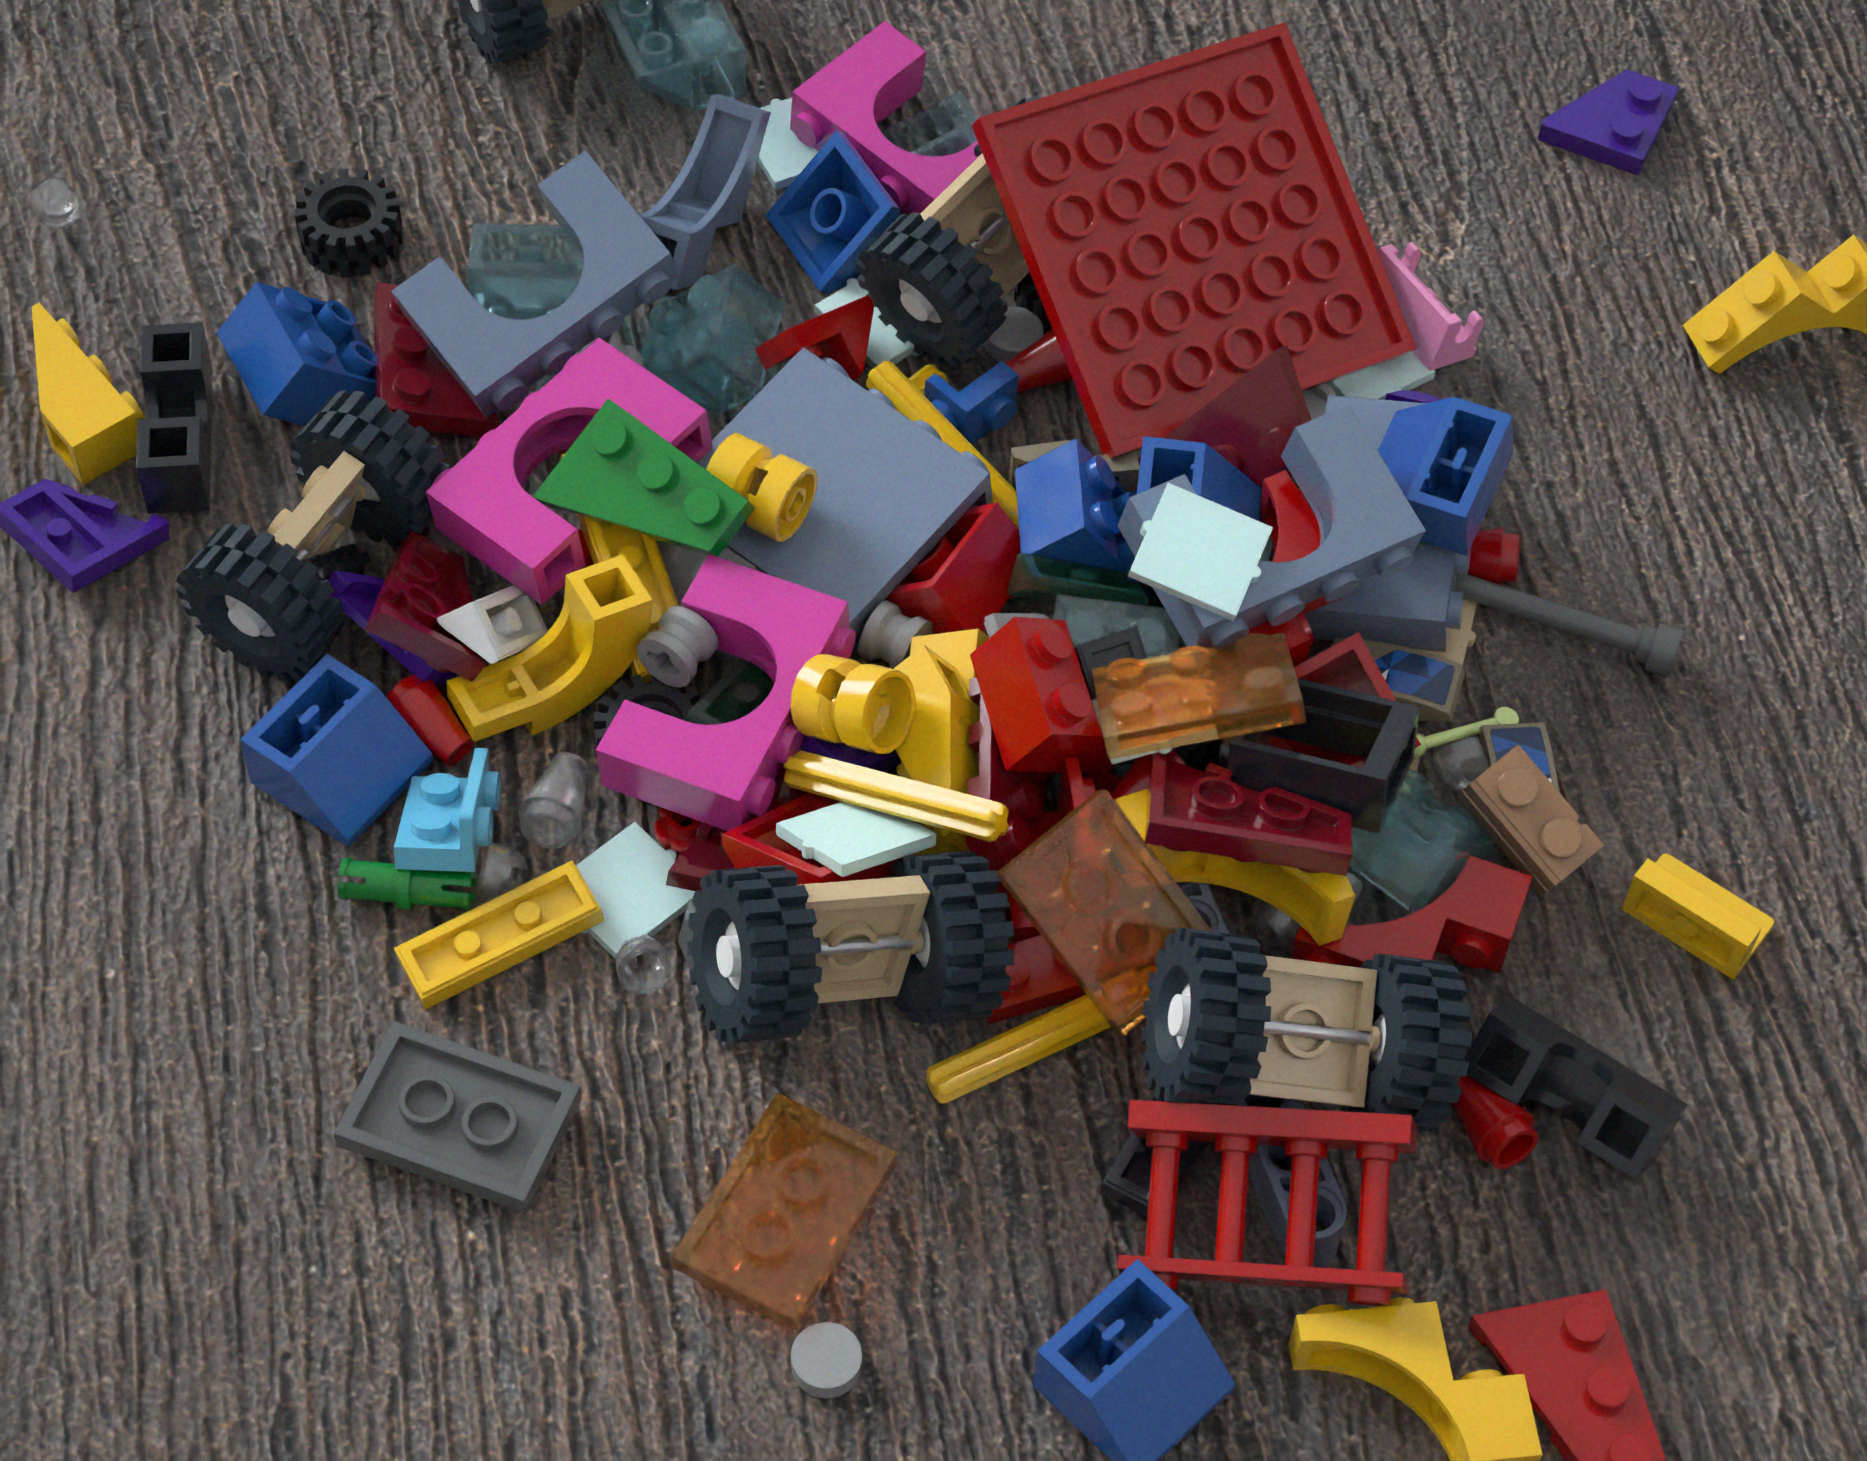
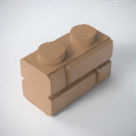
M1519 744L1471 782L1456 797L1516 869L1521 873L1533 876L1530 885L1540 897L1555 887L1604 846L1587 824H1579L1577 812Z

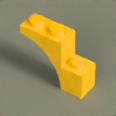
M1853 234L1808 272L1778 252L1773 251L1684 323L1683 327L1707 366L1719 374L1752 352L1774 341L1803 331L1826 327H1843L1867 334V243Z
M1148 789L1115 799L1106 836V845L1137 889L1177 882L1224 886L1255 896L1283 911L1300 924L1319 946L1342 938L1356 896L1347 876L1324 872L1308 873L1293 867L1256 861L1240 862L1231 857L1194 851L1178 852L1163 846L1145 844Z
M1398 1297L1391 1298L1389 1306H1374L1345 1310L1341 1305L1326 1304L1311 1308L1305 1314L1296 1315L1288 1343L1293 1370H1319L1345 1374L1367 1381L1387 1391L1406 1404L1428 1425L1438 1438L1450 1461L1541 1460L1542 1450L1525 1375L1502 1376L1497 1370L1485 1369L1468 1373L1460 1380L1453 1381L1437 1301L1415 1303L1410 1298Z

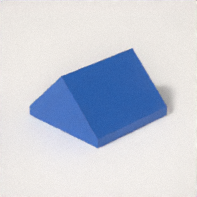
M836 130L766 213V217L819 291L828 294L847 286L848 279H857L861 275L855 270L859 255L900 216V208L844 133Z

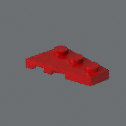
M1606 1289L1472 1315L1468 1328L1482 1347L1488 1345L1507 1371V1375H1525L1531 1406L1550 1430L1551 1435L1549 1439L1565 1461H1667Z

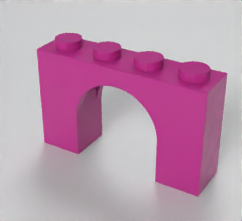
M884 21L792 92L790 130L795 133L796 137L804 145L814 147L817 151L823 147L836 130L844 133L900 208V214L906 213L909 216L912 212H923L978 158L974 155V147L978 145V142L976 141L968 148L954 154L923 156L897 147L881 133L878 124L922 90L926 51Z
M601 338L596 339L582 353L572 356L566 362L562 371L539 391L529 394L517 411L498 428L484 434L471 452L453 468L444 470L426 491L437 530L541 605L547 602L565 585L566 574L580 570L586 564L577 528L529 495L524 490L530 474L542 461L552 454L572 446L608 398L696 463L713 448L706 409Z
M708 554L681 601L682 607L698 613L710 624L718 638L717 650L750 661L764 670L774 682L770 694L758 708L748 715L731 722L713 725L687 722L624 700L596 748V755L602 786L729 831L752 820L755 815L761 816L767 812L775 792V777L782 764L787 762L789 756L794 757L800 749L803 734L798 731L793 722L790 707L792 688L799 671L808 660L819 654H830L849 659L854 648L856 632L850 629L847 601Z

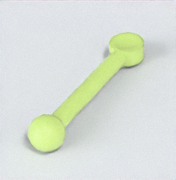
M1500 707L1496 710L1493 717L1425 737L1417 734L1416 737L1421 745L1415 748L1414 758L1421 757L1426 752V749L1480 734L1479 728L1482 725L1518 724V714L1509 707Z

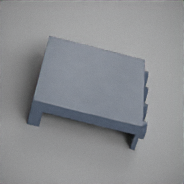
M804 347L712 440L713 448L697 462L706 469L718 446L728 436L736 432L770 447L773 458L783 454L816 470L818 482L814 501L800 528L791 538L784 542L776 541L749 528L745 521L726 547L756 566L757 571L847 601L850 629L856 632L855 644L850 658L858 651L860 636L864 629V621L875 608L884 601L974 503L979 506L993 503L990 473L978 457L967 451L959 453L944 443L937 431L928 423L922 420L913 422L898 412L893 403L882 392L873 388L867 391L851 380L844 368L830 358L821 360Z

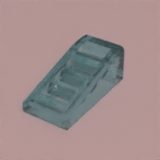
M960 90L887 128L881 133L891 143L908 152L910 150L906 144L917 142L919 148L910 153L923 156H945L960 152L977 141L971 125L978 118ZM934 136H939L938 138L932 141H929L928 139Z

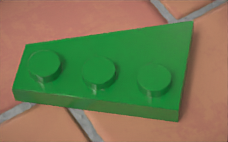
M609 398L533 495V498L546 507L559 511L561 509L586 516L592 521L609 526L612 524L643 533L655 540L716 557L721 554L755 509L747 499Z

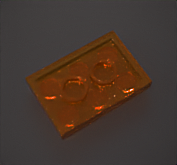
M1284 633L1274 635L1250 634L1218 650H1215L1213 646L1205 648L1201 646H1187L1168 655L1142 660L1124 658L1116 660L1108 666L1092 669L1108 759L1306 722L1303 699Z
M1097 790L995 873L1116 1034L1125 1035L1147 1017V1015H1142L1144 1000L1149 1001L1151 991L1147 987L1150 972L1156 973L1157 971L1155 957L1159 949L1165 950L1164 940L1167 936L1175 934V929L1181 927L1212 931L1106 790Z
M777 1092L672 1255L673 1269L795 1331L897 1166V1152Z

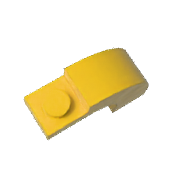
M624 554L566 574L562 611L548 632L533 645L512 657L485 666L473 682L461 676L447 680V697L474 742L525 724L531 736L547 730L591 704L611 687L629 667L637 655L638 644L648 633L653 599Z

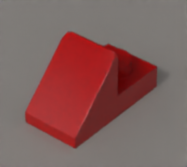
M870 295L859 298L785 330L756 347L755 351L764 369L767 370L785 361L789 362L804 347L821 360L830 358L844 368L850 379L855 380L862 375L865 367L874 303Z

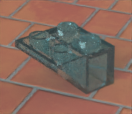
M607 0L601 2V11L640 87L693 111L707 108L711 95L720 94L734 100L746 97L745 47L720 0Z
M473 223L468 262V291L486 310L508 319L525 320L537 318L560 307L575 291L582 276L584 255L560 225Z
M735 263L712 276L709 274L705 275L692 287L673 297L666 296L653 307L648 317L650 327L645 344L640 351L644 358L643 367L706 409L707 412L721 414L755 397L762 390L767 370L764 369L755 348L777 335L785 304Z
M1409 769L1380 833L1352 827V857L1349 867L1408 911L1414 913L1429 905L1446 892L1463 870L1469 855L1485 860L1496 844L1488 834L1483 832L1484 826L1478 823L1465 807L1454 804L1452 808L1447 806L1431 794L1435 787L1428 779Z

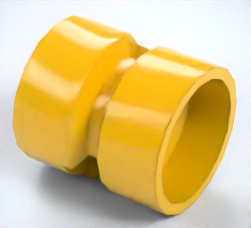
M736 432L728 436L718 446L706 468L707 471L735 490L755 507L746 520L747 526L779 542L788 540L800 528L811 508L817 490L818 475L814 468L783 454L773 458L770 447Z
M819 654L808 660L799 671L792 688L790 707L792 719L798 731L808 737L832 743H845L852 748L877 754H886L899 747L908 735L914 719L916 699L913 684L909 677L900 670L874 664H860L856 660L830 654Z

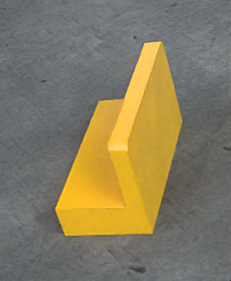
M1667 853L1662 854L1656 863L1647 858L1634 875L1622 910L1733 980L1770 933L1774 924L1773 918Z

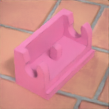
M1413 242L1407 245L1401 260L1398 259L1399 251L1393 244L1380 247L1378 254L1417 348L1412 351L1413 354L1429 371L1474 357L1477 350L1475 344L1484 325L1482 317L1476 311H1472L1467 318L1465 327L1461 325L1462 320L1456 313L1451 314L1437 299L1438 296L1431 288H1427L1414 273L1420 260L1421 252Z

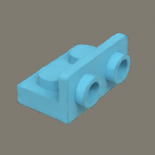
M475 748L468 778H457L446 773L412 776L394 844L395 869L475 872L480 846H491L493 811L499 810L501 798L500 772L489 770L488 748Z

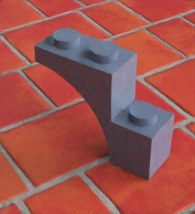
M720 94L711 95L697 138L681 171L665 195L651 209L639 215L671 253L678 274V278L672 282L671 289L678 290L700 284L716 228L741 222L771 112Z

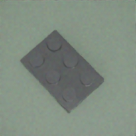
M393 1021L334 1132L337 1147L526 1214L581 1102V1087L563 1079Z

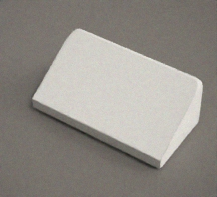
M515 585L475 600L436 618L445 630L490 664L530 647L548 632L534 599Z

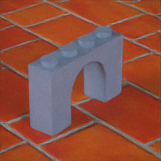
M586 150L537 185L547 211L584 255L583 272L579 284L573 294L560 307L546 315L525 320L508 319L495 315L475 300L441 256L391 291L404 316L486 418L497 410L505 411L514 407L526 395L527 388L546 374L555 375L562 371L566 362L594 339H605L612 335L622 325L625 316L643 303L652 304L661 299L671 288L672 282L678 278L671 253Z
M1328 395L1325 414L1350 405L1378 450L1396 411L1426 403ZM1419 541L1412 553L1414 560L1403 570L1386 578H1381L1378 572L1359 580V585L1341 599L1303 614L1310 625L1313 639L1334 641V638L1346 639L1359 632L1363 640L1389 643L1413 649L1446 652L1449 628L1461 629L1464 592L1454 590L1456 575H1468L1471 548L1467 556Z
M1350 405L1295 427L1281 455L1316 515L1320 529L1319 548L1303 558L1289 562L1259 560L1257 566L1261 569V575L1257 582L1249 584L1234 622L1153 587L1191 654L1212 645L1216 651L1227 649L1245 638L1250 628L1269 621L1271 626L1281 625L1296 617L1303 611L1305 604L1321 597H1324L1326 602L1335 601L1353 591L1359 585V580L1377 572L1381 578L1392 576L1406 568L1414 560L1412 553L1426 530ZM1185 474L1129 497L1118 523V528L1135 557L1144 539L1140 534V529L1145 521L1152 520L1167 483L1196 494Z

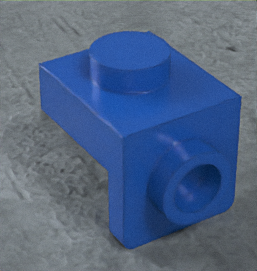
M1001 361L960 392L940 376L933 374L925 380L924 396L971 444H974L991 430L998 431L1002 429L1013 418L1017 409L1019 374Z

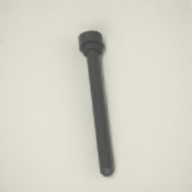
M1456 575L1454 591L1464 592V599L1634 653L1636 654L1635 661L1646 664L1644 670L1669 677L1684 633L1682 629L1660 623L1658 628L1646 625L1644 630L1472 575Z

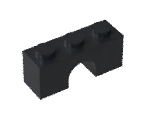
M203 322L141 326L140 376L145 395L147 419L138 420L136 470L147 513L210 510L213 367Z
M1513 997L1488 1014L1464 1060L1469 1062L1468 1076L1513 1104L1518 1105L1523 1100H1535L1547 1104L1568 1116L1582 1131L1576 1143L1634 1179H1637L1656 1161L1688 1106L1684 1101Z

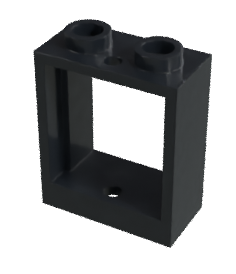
M1268 671L1256 695L1247 693L1244 697L1238 718L1237 730L1227 729L1220 747L1218 765L1233 771L1231 781L1258 792L1275 786L1348 812L1351 814V826L1353 828L1379 834L1414 759L1420 706ZM1275 736L1367 758L1363 768L1272 747L1269 744Z

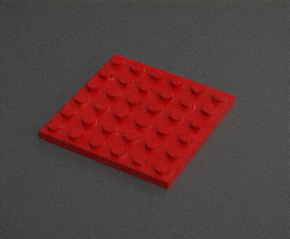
M1285 22L979 117L971 125L1103 455L1107 454L1110 459L1134 450L1135 452L1141 450L1143 436L1166 437L1274 351L1287 345L1302 392L1399 358L1417 349Z

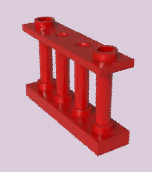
M1144 1100L1129 1101L1128 1128L1138 1138L1146 1139V1148L1152 1150L1145 1256L1118 1254V1270L1124 1272L1138 1259L1173 1292L1178 1291V1280L1348 1291V1303L1370 1306H1389L1391 1294L1408 1295L1409 1280L1404 1273L1385 1272L1390 1168L1391 1164L1398 1163V1153L1416 1154L1417 1125L1412 1115ZM1188 1141L1215 1142V1152L1222 1154L1215 1261L1173 1258L1180 1152L1187 1151ZM1258 1145L1285 1146V1156L1292 1158L1285 1265L1243 1263L1250 1156L1257 1155ZM1328 1149L1355 1150V1160L1362 1162L1356 1270L1314 1267L1320 1160L1327 1159Z

